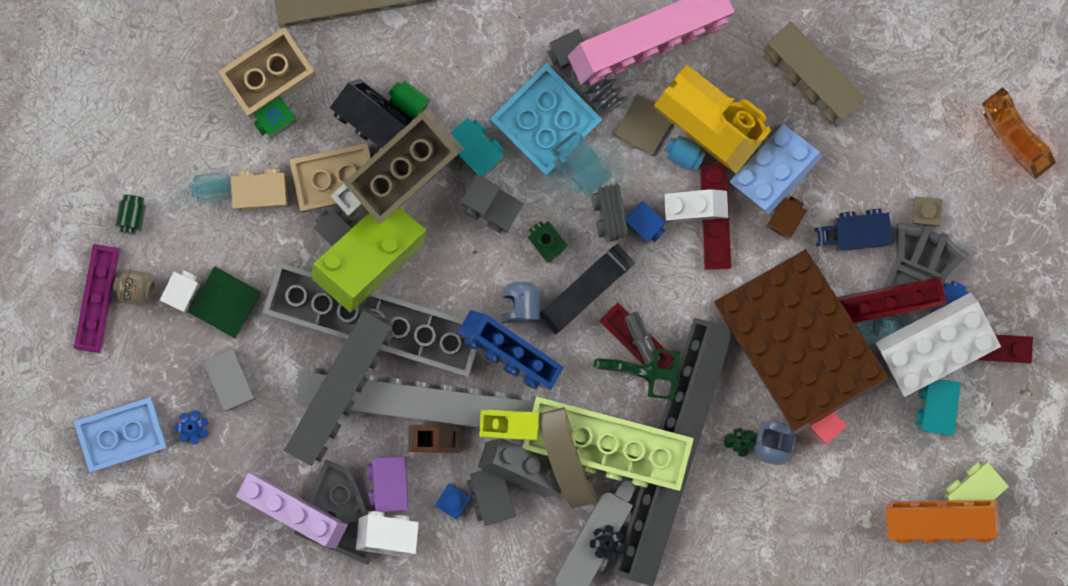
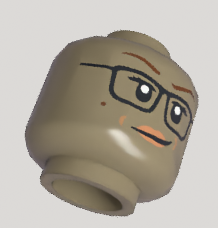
M126 269L120 277L117 276L115 278L113 291L117 293L118 300L121 303L143 306L147 301L152 300L155 292V282L151 280L150 275L146 272Z

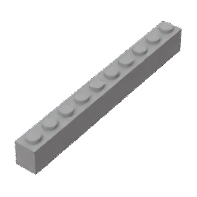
M308 367L307 372H300L296 403L310 405L326 377L323 374L324 369ZM365 374L364 377L368 380L361 393L355 390L350 400L355 402L351 411L480 427L481 409L532 412L536 397L520 395L519 400L509 399V393L493 391V396L482 395L483 390L467 388L466 393L456 392V386L440 384V389L429 388L430 383L414 381L413 386L403 385V379L388 377L386 383L376 381L377 376ZM546 398L548 400L562 403V400Z

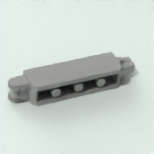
M622 480L614 494L610 492L601 494L555 578L557 586H595L596 583L592 580L596 572L602 573L609 560L605 558L606 554L602 558L596 557L595 551L597 548L590 547V540L596 539L593 531L600 528L604 532L605 526L611 525L614 528L613 533H616L621 529L622 525L628 526L633 513L631 511L633 505L629 501L633 491H635V485L632 484V480Z

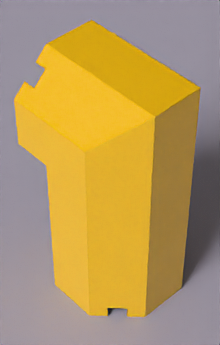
M686 65L679 72L653 107L654 110L735 174L738 173L771 131L769 125L767 128L765 127L766 116L760 109L748 100L741 99L739 103L733 102L735 98L726 96L689 65Z

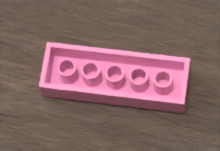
M680 0L581 42L568 55V59L581 85L587 82L595 85L605 80V76L612 72L614 75H618L628 70V66L634 63L641 65L652 59V56L659 52L661 55L667 54L682 42L684 45H688L696 41L698 36L704 33L708 36L721 30L722 26L729 23L728 18L735 11L730 0Z

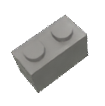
M231 349L203 362L224 411H229L257 399L254 393L258 392L253 378H248L244 371V368L248 366L242 352L237 354L235 349Z

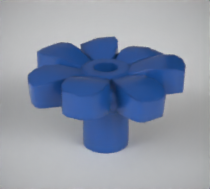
M193 410L190 416L186 412L179 416L182 423L175 424V431L182 432L179 436L182 442H187L190 439L191 444L196 445L199 443V436L202 438L208 436L209 432L204 427L209 424V421L205 417L199 419V411Z

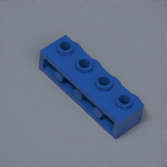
M470 310L457 332L458 335L465 339V345L477 351L481 349L485 352L484 357L496 364L498 362L505 365L504 371L515 377L520 375L524 378L523 383L532 389L537 390L538 387L552 390L564 368L485 313Z

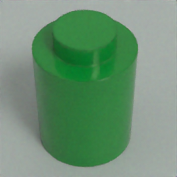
M406 80L402 84L396 82L388 93L391 96L389 102L413 120L426 109L431 101Z

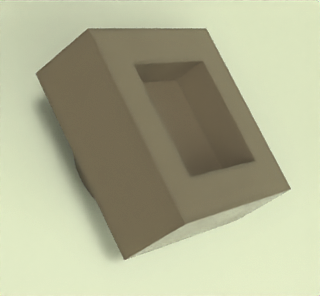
M914 197L912 224L940 226L942 199Z

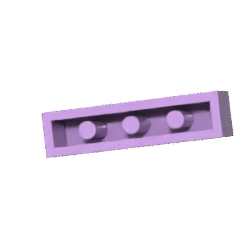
M248 473L236 495L239 499L325 547L336 549L348 524L260 475Z

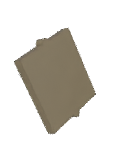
M637 94L614 135L630 143L632 148L637 147L653 156L671 122L653 109L655 103Z

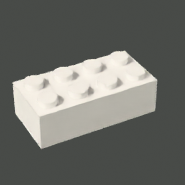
M971 292L875 342L904 397L1001 347L979 302Z

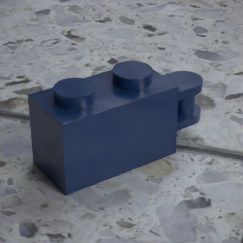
M881 208L866 210V215L856 216L855 211L839 213L840 218L833 220L834 226L814 228V232L818 234L816 247L836 245L837 252L885 247L893 244L889 212L882 213ZM828 231H834L835 240L829 241Z

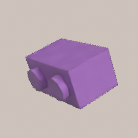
M406 456L372 458V464H368V479L374 481V490L369 491L370 507H375V511L378 512L409 510Z

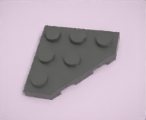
M325 459L308 503L348 524L336 549H329L369 565L373 553L356 550L358 520L360 517L368 515V511L352 471ZM295 530L294 534L319 544L318 542L312 540L311 538Z

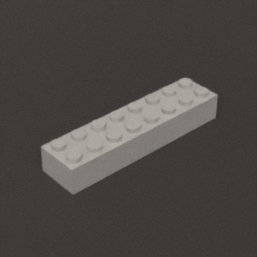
M278 262L263 314L347 340L363 310L368 308L394 323L390 329L395 332L387 346L382 344L379 350L469 378L477 350L465 345V339L457 334L465 319L378 292H373L350 313L311 279L312 272Z

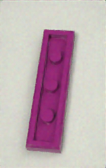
M93 244L73 349L96 353L102 352L120 248Z

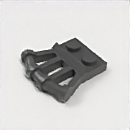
M898 223L896 229V258L883 288L936 277H942L944 285L947 276L969 254L965 250L961 251L948 238L949 235L943 232L938 234L927 225L924 227H914ZM905 237H919L911 259H905ZM928 240L935 243L936 248L926 268L917 264ZM943 249H945L954 259L941 273H938L934 270Z

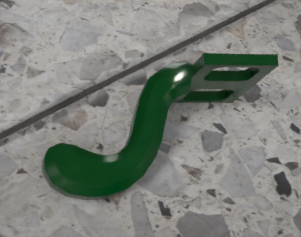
M653 349L652 362L646 366L609 358L594 359L593 366L600 370L620 371L642 377L649 384L647 397L674 400L680 352ZM659 353L674 355L672 369L657 367ZM655 380H669L671 382L669 395L663 396L653 393Z

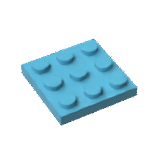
M546 63L490 118V121L547 176L603 119Z

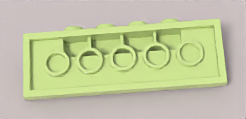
M536 396L532 412L541 413L565 407L573 429L572 438L584 471L595 474L596 469L607 471L605 477L620 481L622 476L633 478L632 484L647 488L648 483L678 491L681 490L694 438ZM539 422L537 440L525 439L523 449L548 456Z

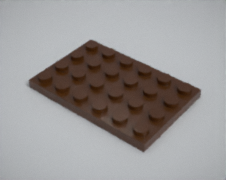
M806 249L714 301L717 310L729 329L732 330L735 339L794 434L889 381L885 370Z

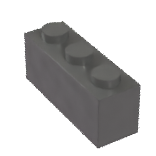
M502 438L485 442L478 465L479 468L545 498L561 494L562 491L549 460Z

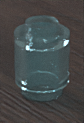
M220 172L195 175L194 181H190L191 196L197 197L198 202L224 199V196L230 195L228 175H221Z

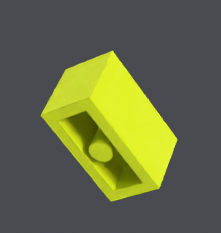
M481 409L479 437L537 440L539 412Z

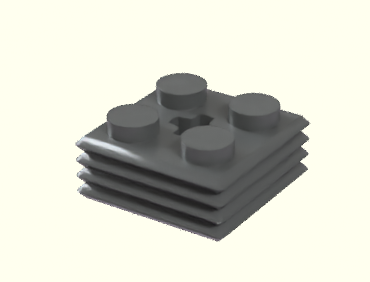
M617 183L614 186L611 184L609 187L605 185L604 188L600 186L597 192L591 196L594 212L599 211L600 220L596 222L599 238L604 237L606 242L609 240L613 241L614 239L619 240V238L624 239L628 234L620 186Z

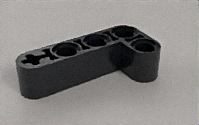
M617 243L540 313V319L557 335L609 286L635 264L634 260Z

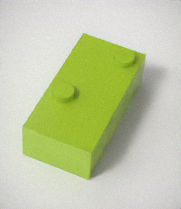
M401 208L380 224L368 213L313 263L311 279L351 313L424 245L426 229Z

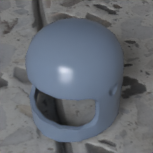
M528 282L508 284L502 292V297L513 301L514 310L501 314V323L540 321L541 297L539 289L534 284Z
M761 421L754 445V452L763 462L773 465L785 464L792 456L798 433L794 434L791 427L784 423Z

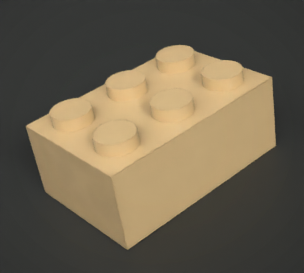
M285 27L218 71L250 120L255 117L254 113L281 96L283 99L317 76Z

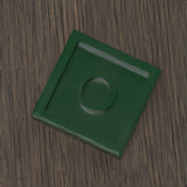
M214 266L188 313L236 339L262 292Z

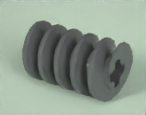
M605 76V80L595 85H591L590 82L583 84H589L584 92L585 94L594 93L590 102H600L595 110L597 112L606 111L603 115L613 111L628 99L627 96L618 97L622 91L621 87L612 88L617 81L616 78L607 80V76Z

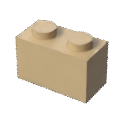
M265 169L264 174L253 175V171H238L237 176H231L232 205L235 211L289 207L287 176L285 173H280V169Z

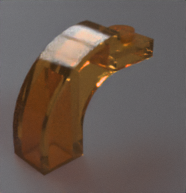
M1002 87L982 103L985 110L983 116L995 136L1017 163L1034 179H1037L1056 163L1049 146L1040 140L1020 117L1008 91Z

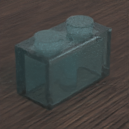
M575 131L550 151L555 157V160L552 161L562 174L564 172L568 174L571 178L568 183L576 193L582 192L589 197L613 177L584 137Z

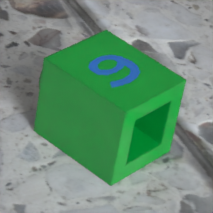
M281 96L254 113L257 118L254 125L262 136L267 133L271 139L297 122Z

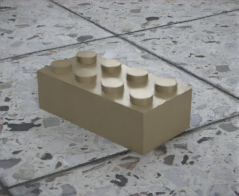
M791 21L765 46L763 50L766 54L764 56L765 60L772 67L778 66L784 72L782 76L785 81L792 87L796 85L803 92L801 94L802 98L811 106L815 104L822 111L819 113L820 116L829 125L833 123L837 127L866 99Z
M427 109L420 113L359 168L344 184L380 224L388 219L465 149L433 112Z

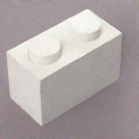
M711 189L665 194L666 221L686 222L728 218L727 191Z
M370 511L368 515L359 518L356 550L405 558L416 554L418 522L409 521L410 517L395 515L393 518L384 517L385 513Z

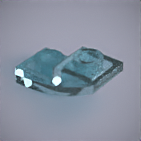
M896 316L874 319L873 327L865 323H857L855 325L868 345L875 344V342L905 327L901 319Z

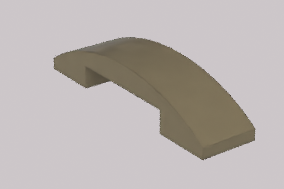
M565 407L539 413V422L546 451L556 480L569 506L577 508L597 503L598 500L590 477L586 478L572 438L573 429Z

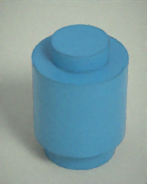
M680 135L676 139L671 137L664 150L668 153L666 157L668 160L687 170L691 168L694 171L698 169L706 154L699 145Z

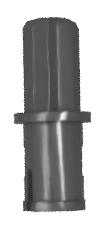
M639 312L630 313L625 316V322L634 339L632 343L637 345L644 364H651L653 349H655L650 338L652 333H648Z

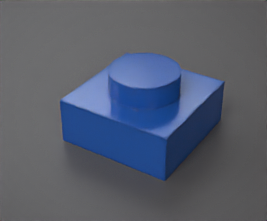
M448 483L434 506L457 520L471 497Z

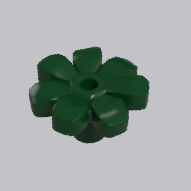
M741 428L733 429L734 434L729 433L724 437V446L726 448L733 447V451L737 452L738 456L744 457L748 455V449L753 447V442H756L757 433H754L752 430L742 432Z

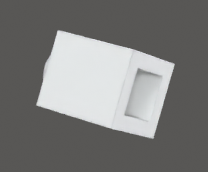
M182 270L181 274L173 272L160 301L187 313L201 284L195 282L197 276L185 270Z

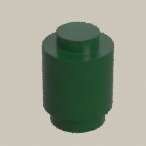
M123 195V199L119 201L115 226L120 228V233L135 235L136 231L142 230L146 208L144 198L134 195Z

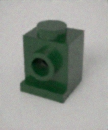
M539 221L528 230L531 235L527 239L546 263H549L568 248L567 243L549 221L545 224ZM543 235H549L551 237V242L549 244H543L541 242V237Z

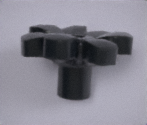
M606 525L604 532L600 528L595 529L593 534L596 539H591L589 543L591 548H597L595 556L602 558L606 554L608 560L614 559L616 556L615 551L622 552L624 545L619 543L623 538L620 531L613 533L614 528L611 525Z

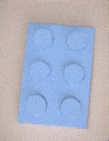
M783 124L729 182L735 189L769 215L823 156L816 148Z
M152 397L74 421L90 473L168 448Z

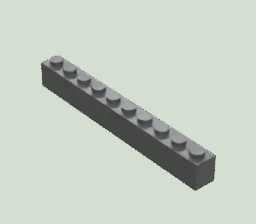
M698 318L693 319L678 367L674 400L668 399L659 427L661 430L694 438L681 490L678 491L648 483L647 488L640 487L623 541L624 548L619 554L613 573L617 576L654 586L733 334L732 330L727 327Z

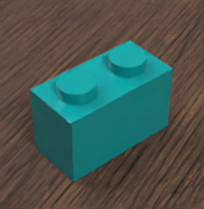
M467 117L451 134L465 149L458 155L459 158L475 175L478 174L484 178L504 160V156L501 154L504 149L495 139L491 141L487 139L483 134L486 132V129L476 119L472 122Z
M938 379L919 389V398L922 399L921 409H917L915 416V425H919L918 431L954 436L961 382Z

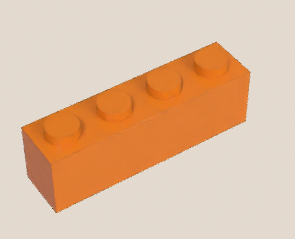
M998 499L890 501L886 508L888 540H896L897 543H910L912 540L935 543L941 539H950V542L961 543L966 541V539H977L978 542L985 543L997 539L1000 532Z

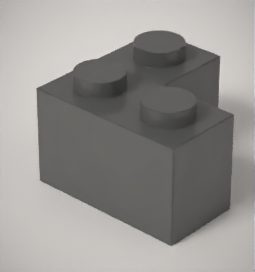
M476 174L461 200V205L464 207L463 211L466 215L475 220H478L479 217L489 222L487 227L501 234L502 230L507 233L509 232L524 206L523 202L500 190L499 186Z

